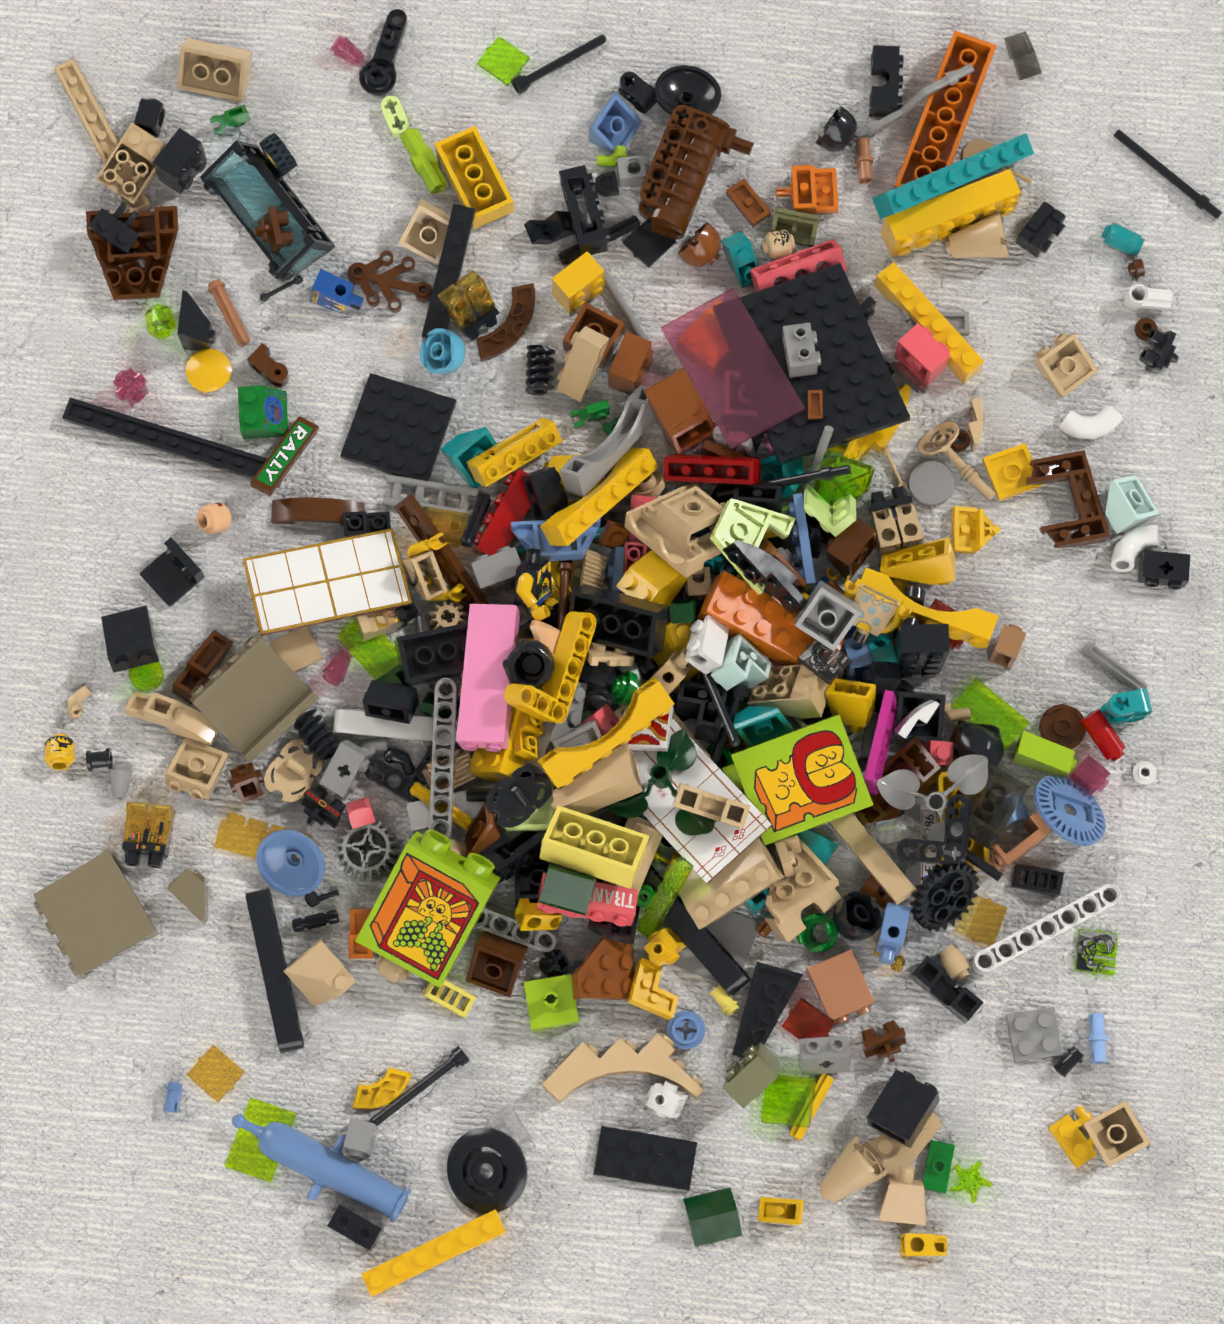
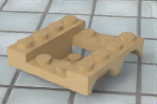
M691 482L626 512L624 527L686 578L702 570L705 561L722 553L710 537L726 503L718 504L700 489L699 482ZM706 527L712 530L711 532L693 541H690L691 534Z

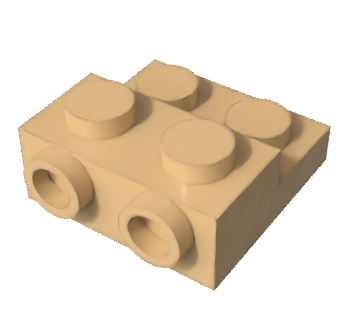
M1062 333L1053 339L1054 345L1049 348L1044 346L1035 353L1037 357L1032 360L1043 378L1049 380L1060 398L1066 396L1098 372L1075 333L1067 335Z
M184 738L165 773V784H168L172 791L180 792L184 790L189 792L190 796L196 800H202L203 798L209 800L218 784L219 775L228 760L229 753L192 739Z

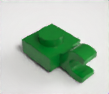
M245 105L224 111L222 115H214L209 118L211 124L215 122L220 123L219 127L213 128L215 134L224 132L227 125L229 127H240L247 121H250Z
M606 399L587 405L585 409L571 411L570 418L579 417L581 419L579 422L574 423V429L582 428L587 420L588 422L604 420L607 418V415H610V406Z

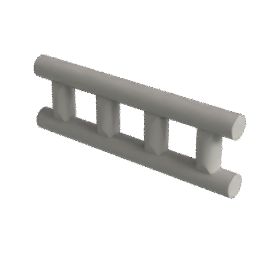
M387 475L386 484H393L391 498L383 497L382 506L394 507L402 501L400 499L402 486L416 488L414 497L426 513L469 519L472 510H468L470 497H478L479 489ZM425 490L438 491L436 505L423 503ZM448 493L461 495L459 508L445 506Z

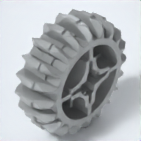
M381 820L375 826L372 823L353 828L352 830L344 827L343 831L347 835H338V839L343 843H336L335 848L342 851L335 853V857L343 858L338 862L339 867L347 865L343 870L345 874L353 870L351 878L354 880L360 874L361 882H365L366 875H369L370 881L373 882L375 880L373 874L376 873L382 879L384 877L381 872L383 869L387 873L391 872L387 864H396V860L391 858V856H399L397 850H392L397 848L399 843L392 841L396 838L395 833L388 834L391 829L390 826L387 825L381 829L383 825ZM366 832L361 842L350 844L354 837ZM373 833L378 834L385 840L386 848H381V846L373 843ZM369 842L370 848L374 850L368 851L365 858L363 850H360L365 849ZM348 851L361 856V867L356 866L349 860ZM384 856L381 862L368 868L370 861L374 857Z

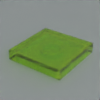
M779 1075L765 1089L761 1122L810 1128L816 1084L815 1078Z

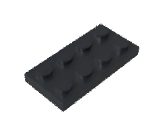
M601 1126L593 1175L690 1191L697 1142Z

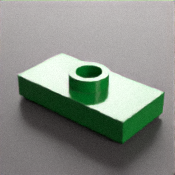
M930 1140L922 1181L924 1189L946 1194L955 1145Z

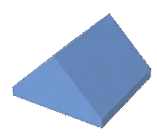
M613 93L590 126L589 141L613 154L616 146H627L642 121L616 93Z

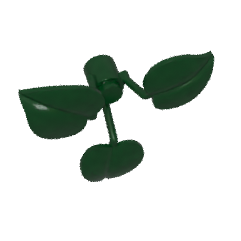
M681 729L671 735L668 751L657 752L656 759L658 764H655L650 769L651 779L648 780L649 784L646 792L643 787V792L606 806L612 813L624 818H635L642 815L648 809V802L645 797L650 795L653 785L659 789L668 787L672 794L676 795L677 791L672 785L670 772L673 769L677 771L689 769L697 758L696 748L686 730ZM682 809L675 816V824L679 831L689 836L709 834L715 826V820Z

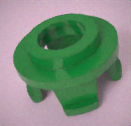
M822 913L809 914L803 917V924L806 929L796 936L798 943L803 944L808 950L815 953H823L830 950L838 938V930L834 925L833 919ZM819 924L825 926L828 935L827 939L823 942L817 941L813 935L814 928Z

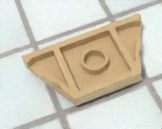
M591 642L586 660L592 666H598V662H605L608 666H633L634 656L628 651Z

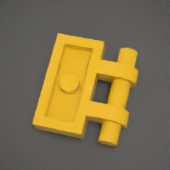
M1082 1105L1074 1109L1079 1117L1076 1121H1073L1069 1114H1067L1047 1128L1076 1169L1097 1155L1092 1148L1094 1145L1092 1139L1089 1138L1087 1140L1079 1130V1127L1093 1118L1090 1111L1087 1112Z

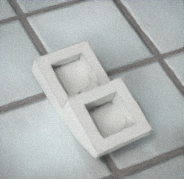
M931 699L919 705L898 724L894 732L906 738L918 719L927 724L939 703Z

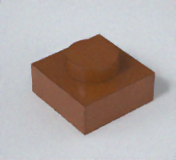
M608 520L598 540L602 545L614 548L622 547L630 531L624 527L625 524Z

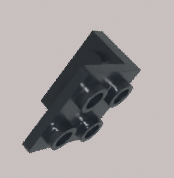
M170 537L164 542L167 550L140 572V576L169 607L174 605L205 578L202 570Z

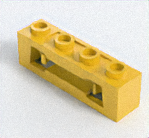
M542 417L466 463L475 482L487 487L562 443L563 440L555 423Z

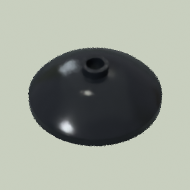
M689 65L671 67L658 77L655 84V98L659 106L669 115L679 105H686L712 115L719 107L721 101V89L716 79L698 67ZM682 112L681 115L677 114L681 120L687 118L685 112Z

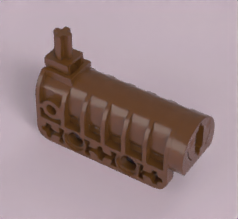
M686 105L675 107L640 190L639 214L646 220H652L651 232L674 240L682 239L716 156L720 157L721 153L729 155L731 149L750 156L754 143L736 137L737 130L730 128L728 123L716 116ZM682 112H685L687 118L679 120V115L677 114L681 115ZM677 132L680 134L679 140H676ZM668 146H672L670 149V154L667 152ZM661 171L664 173L663 179L660 178ZM652 185L655 186L654 192L651 191ZM643 206H650L653 210L646 213Z

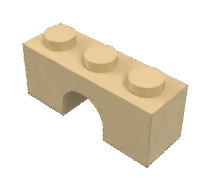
M682 783L678 785L672 804L673 807L744 829L751 805Z
M834 888L810 905L815 912L825 913L842 898ZM801 911L782 924L770 912L764 917L779 941L789 943L806 929L801 920Z

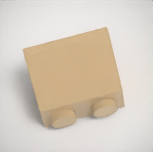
M1126 1100L1083 1124L1107 1167L1151 1144Z

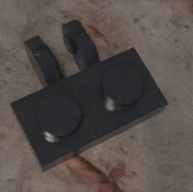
M124 202L120 204L113 216L101 208L88 229L122 253L127 254L139 237L138 233L129 228L138 212L135 210L131 212L124 224L117 219L126 208Z

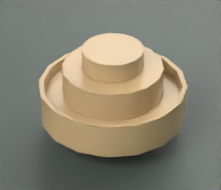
M654 471L633 489V493L645 496L661 495L666 486L664 476L660 472Z

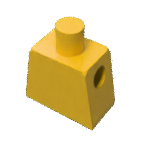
M833 678L825 692L832 716L839 714L842 723L849 725V730L852 733H859L863 730V727L868 725L875 710L876 684Z

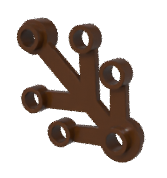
M383 251L380 254V258L366 265L360 262L354 263L347 270L349 281L360 285L366 295L367 304L371 307H376L380 304V296L372 290L369 282L378 284L392 313L400 312L402 303L399 298L395 297L391 288L415 294L416 299L422 303L428 302L431 299L432 287L428 283L422 282L416 285L395 279V277L415 269V261L412 257H404L401 264L381 274L373 273V271L382 266H390L394 261L393 254L390 251ZM390 256L391 259L389 261H384L383 257ZM406 262L412 263L410 267L404 266ZM357 270L362 271V274L359 276L355 275L354 273ZM421 288H426L427 292L420 293L419 290ZM371 297H377L375 302L369 301ZM397 302L399 306L392 308L391 304Z

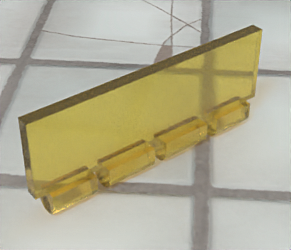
M229 812L227 820L221 821L214 847L256 859L259 845L269 834L278 830L291 829L272 824L270 832H266L268 822L249 818L247 826H244L246 816ZM300 832L311 839L310 834Z

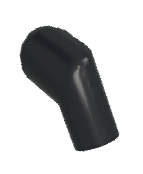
M394 747L389 748L384 753V760L387 763L396 762L401 764L405 775L409 776L415 772L416 769L407 752Z

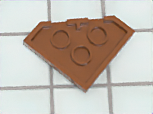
M602 937L585 956V961L580 968H576L572 974L573 999L628 1000L635 974L633 945Z

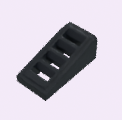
M1015 864L1011 887L1057 898L1061 892L1064 872ZM1022 871L1026 872L1024 884L1019 883ZM1031 873L1035 874L1033 885H1029ZM1041 875L1045 876L1043 887L1039 886ZM1050 878H1055L1053 889L1049 888Z

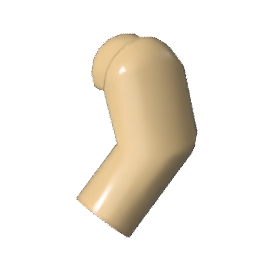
M945 703L944 719L950 721L971 719L970 707L952 710L951 704Z

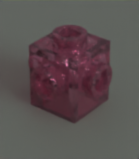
M130 367L127 371L123 370L115 377L113 384L116 390H114V393L122 402L125 400L132 407L143 400L149 393L145 385L147 380L139 371L135 373Z

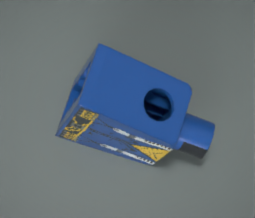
M320 269L312 287L309 302L344 313L346 306L359 311L364 298L352 293L354 287L352 283Z

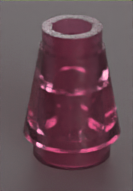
M341 35L331 47V51L334 52L335 56L356 66H359L365 57L347 37L344 38Z
M340 650L323 670L324 680L335 686H339L341 682H344L352 655L345 650Z

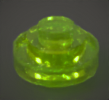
M159 662L129 669V679L137 690L151 692L162 684L164 670Z

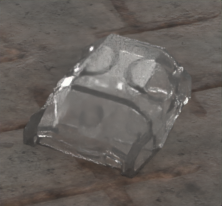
M907 815L865 824V830L881 847L901 862L907 861L898 857L896 853L897 844L901 840H927L925 826L920 825L918 821ZM909 843L907 847H903V852L907 853V856L910 852L919 853L918 858H920V849L910 847ZM928 846L925 852L927 853L931 847Z

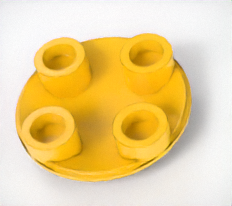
M202 349L193 354L188 360L186 376L189 383L201 393L217 391L231 380V364L227 356L221 351Z

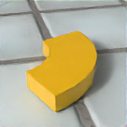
M388 1067L385 1075L378 1082L369 1085H358L352 1108L357 1110H373L390 1104L404 1092L411 1080L412 1073Z

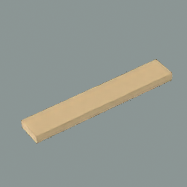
M853 813L828 822L896 905L916 892L913 884Z

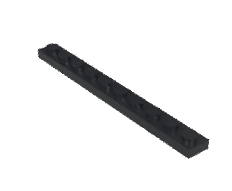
M71 397L62 417L65 422L249 479L255 477L268 459Z

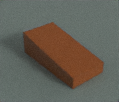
M808 390V420L823 419L822 390Z

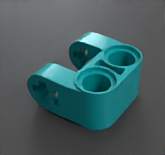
M1146 688L1117 693L1100 707L1103 714L1108 710L1113 715L1111 719L1109 715H1105L1111 725L1140 721L1153 712Z

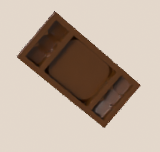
M915 736L885 762L882 778L896 770L905 769L912 771L920 781V788L917 792L923 794L937 780L943 769ZM878 791L877 795L870 794L873 806L855 812L870 832L896 819L902 811L890 805L883 798L880 791Z

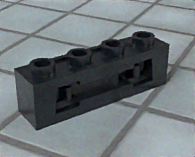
M585 165L560 170V185L581 256L587 251L590 255L607 252V242H611L608 228H603L602 223H605L603 210H598L597 207L600 204L597 191L593 192L591 187L594 186L592 173H587ZM582 189H584V200L591 224L584 225V235L583 220L576 198L582 197Z
M509 831L479 853V855L487 858L494 864L495 868L492 873L501 877L498 884L513 877L518 869L529 865L534 857L540 854L542 840L546 831H539L538 833L537 831Z

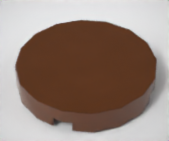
M1066 704L1054 705L1047 709L1040 719V737L1072 750L1085 737L1086 730L1080 722L1084 717L1076 708Z

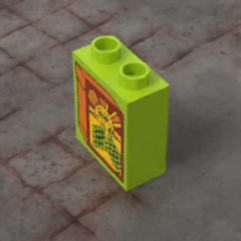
M426 830L424 835L416 831L405 845L355 941L440 988L451 972L501 877L492 873L495 866L487 858L476 853H469L467 858L450 850L452 842L445 835L434 830Z

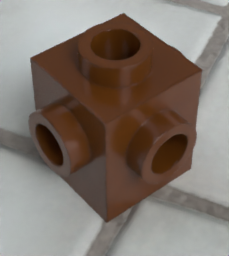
M252 762L238 765L230 770L232 779L228 780L232 793L238 794L241 803L264 795L261 783H264L260 769L255 770Z

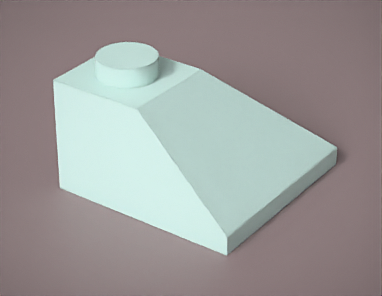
M1136 475L1110 482L1105 515L1108 518L1110 527L1117 534L1129 531L1159 515Z

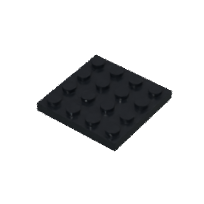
M370 373L340 457L341 459L395 476L429 481L457 400Z

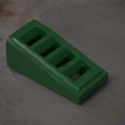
M694 598L673 602L669 606L671 623L693 622L696 618L699 600Z

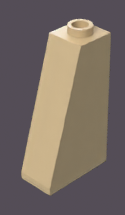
M627 743L618 746L612 750L608 757L593 763V767L585 773L580 772L574 776V780L569 785L552 791L553 802H551V807L554 813L557 806H561L586 815L643 792L636 755Z

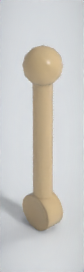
M883 448L882 454L886 456L898 482L897 487L904 486L906 490L907 484L902 482L890 456V449Z

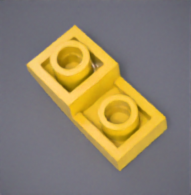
M520 711L514 738L515 755L531 762L538 758L537 737L544 734L543 721H539Z

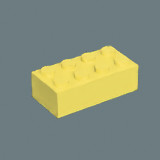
M557 806L542 840L539 858L631 889L645 857L649 835Z

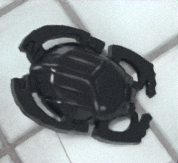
M529 763L516 769L511 774L514 778L513 781H511L510 777H507L503 781L498 782L488 793L486 809L488 812L497 811L500 814L497 824L500 826L513 828L522 824L534 813L535 809L532 807L534 804L538 809L552 795V787L548 779L544 781L546 786L536 783L534 771L538 774H541L542 771L535 765ZM525 771H528L532 774L530 777L519 776L521 773ZM499 787H501V789L499 790V792H498V794H497V796H496V798H497V799H496V802H493V797H494V795H495V792L497 791V789H498ZM543 788L545 792L544 796L542 797V799L538 800L537 798L538 794L540 793V789ZM522 815L524 816L523 818H521V819H519V820H515V821H509V820L507 819V818H517V817H520V816H522Z

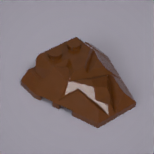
M154 207V211L138 212L129 228L138 233L139 237L127 254L122 253L88 229L100 210L86 211L87 235L93 245L95 255L101 265L103 275L114 301L160 298L179 230L178 207ZM122 213L117 219L125 224L130 213Z

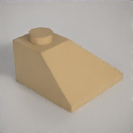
M420 199L398 244L438 265L450 217L441 209Z
M321 940L284 970L285 974L313 1006L338 998L357 982Z

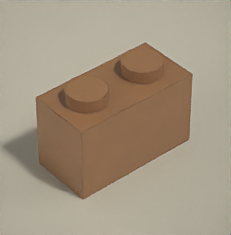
M1004 624L992 650L989 662L1011 669L1017 659L1026 633L1022 632V629L1016 625L1009 624L1007 626Z

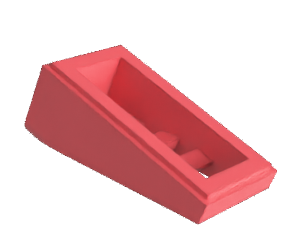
M369 796L346 803L352 829L375 823Z

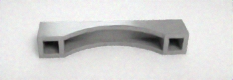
M640 385L627 398L618 423L601 445L587 454L573 456L560 469L567 492L585 497L656 421L644 393V390L649 387Z

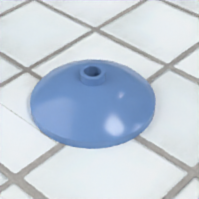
M278 830L269 834L258 847L256 860L259 872L266 883L276 891L289 896H304L314 891L322 882L325 875L323 854L315 842L306 835L294 830Z

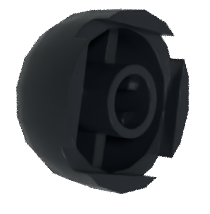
M840 106L839 110L837 109L823 127L824 135L822 137L819 135L815 143L829 152L842 151L846 146L851 148L858 138L855 135L857 122L854 116L847 109Z
M850 892L838 902L833 912V922L836 929L843 937L852 941L865 940L874 935L881 927L882 918L878 907L874 909L870 904L872 900L863 893Z

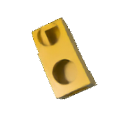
M519 898L514 915L520 931L556 930L559 928L563 914L545 913L543 910L536 909L537 903H530L529 898Z
M912 1233L900 1234V1257L947 1256V1236Z

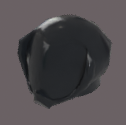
M526 638L520 639L515 649L502 662L510 683L530 685L537 689L544 686L551 679L555 669L554 656L549 647L538 640H527Z
M963 722L959 725L958 758L972 754L982 755L988 759V772L996 768L1004 755V744L1000 729L994 725Z

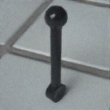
M297 275L292 281L268 293L260 294V300L265 302L270 296L294 284L302 283V276Z

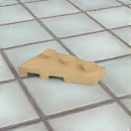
M932 1112L911 1148L885 1134L880 1135L868 1144L882 1158L884 1163L881 1166L883 1170L887 1168V1176L899 1178L900 1166H910L942 1124L935 1113Z

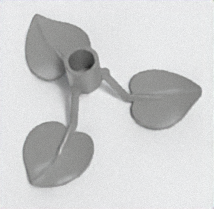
M972 754L954 760L948 768L947 777L955 784L943 793L933 792L928 796L918 793L917 791L920 788L918 777L912 771L905 769L896 770L878 779L877 786L883 798L897 809H911L915 805L916 797L925 800L928 808L932 811H938V815L942 819V822H936L931 825L927 833V840L944 841L946 817L943 809L946 808L948 802L946 796L957 787L966 795H973L982 791L988 780V759L982 755ZM961 823L953 824L951 832L954 836H959L963 833ZM930 845L931 849L938 853L936 846ZM943 845V855L952 856L954 860L956 856H960L961 853L957 851L956 847L954 851H945V845Z

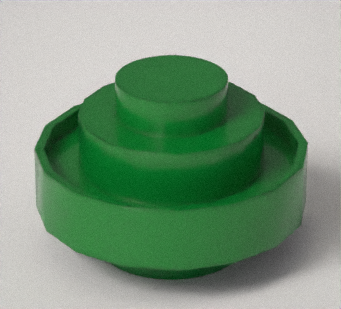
M626 671L623 675L614 679L611 691L618 705L626 707L630 704L634 691L640 687L637 674Z

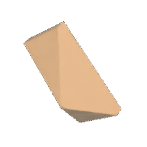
M532 620L530 629L534 639L548 646L551 653L554 654L561 630L542 621Z

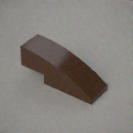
M213 630L189 659L185 670L173 683L172 693L192 705L193 703L189 700L192 697L191 692L200 684L204 686L210 680L208 678L209 675L219 668L232 647L233 641Z

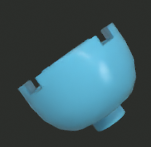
M436 328L427 334L429 337L426 342H422L420 348L422 365L427 367L429 372L433 374L449 375L461 367L465 359L466 350L463 341L459 335L447 329Z

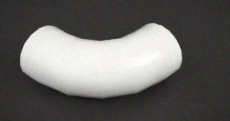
M1104 406L1097 415L1092 417H1083L1071 410L1058 429L1077 439L1093 440L1108 435L1120 424L1122 416L1118 411L1109 406Z
M1159 525L1138 527L1125 534L1114 547L1111 557L1112 569L1118 572H1128L1134 568V560L1139 552L1149 548L1160 547Z

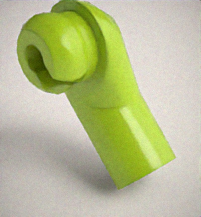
M618 145L615 147V152L612 155H597V166H617V158L627 157L626 147Z

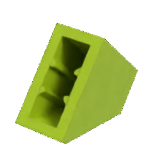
M1023 731L1016 742L1011 763L1067 777L1070 772H1074L1077 759L1073 758L1074 750Z

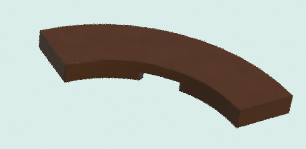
M534 283L512 287V305L505 322L493 332L476 338L481 362L503 354L513 347L524 335L530 325L535 308Z

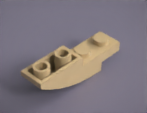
M134 691L124 708L126 715L167 727L169 733L208 745L212 744L219 731L200 711L155 692L150 696Z

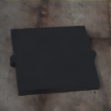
M649 219L623 241V244L633 253V257L638 258L648 268L677 242L674 239L651 232L652 220Z

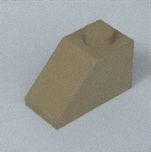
M186 868L167 889L205 924L208 921V887L203 883L206 878L196 869L192 872Z

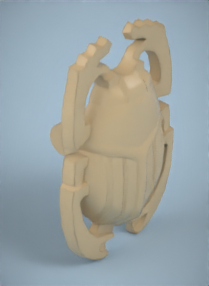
M292 739L283 747L280 752V756L284 757L283 760L278 756L269 765L264 777L267 791L272 793L279 790L283 795L282 801L286 803L297 802L304 797V792L307 789L310 790L311 784L314 781V778L310 777V775L312 774L316 777L324 764V761H317V767L313 769V754L307 755L304 753L302 746L306 745L303 743V740ZM293 747L299 748L294 753H288V750ZM272 768H274V774H273L274 783H272V781H271V771H272ZM303 787L305 788L302 792L296 795H291V793L298 792Z

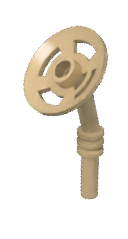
M949 421L930 429L918 444L919 452L926 456L943 452L960 470V475L964 476L968 483L972 482L991 500L996 493L978 477L979 473L975 472L971 465H966L950 447L959 434V426L955 422Z

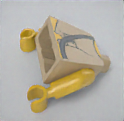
M438 533L429 540L426 539L410 545L407 550V557L402 559V563L412 588L428 601H443L450 598L456 603L460 602L467 595L466 593H460L464 586L457 584L451 591L447 589L434 553L431 550H438L447 545V542L441 543L439 541V537L444 534Z

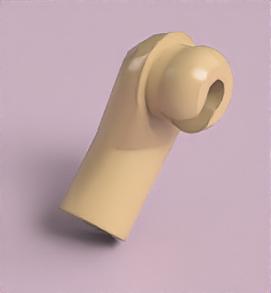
M85 685L73 693L67 700V713L71 718H79L82 715L83 700L92 694Z

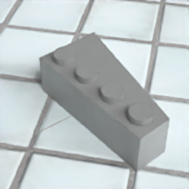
M578 682L568 715L563 723L543 722L544 734L537 737L538 758L532 762L526 760L525 765L531 763L545 774L537 761L554 749L551 740L579 727L587 684Z

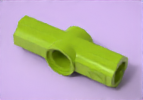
M417 128L406 130L400 136V139L410 156L409 158L415 172L421 176L430 194L442 192L448 184L438 167V161L430 147H427Z

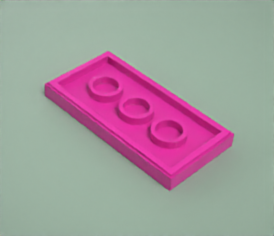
M888 690L884 692L864 775L868 792L872 795H877L879 791L877 780L882 778L896 720L897 701L894 692Z

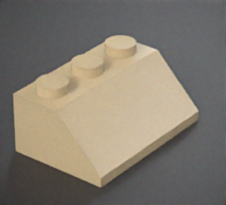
M187 38L180 48L177 89L242 102L251 73L253 51Z

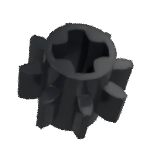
M560 949L544 952L545 956L540 959L539 967L541 973L547 974V978L562 976L569 968L568 958L561 954Z

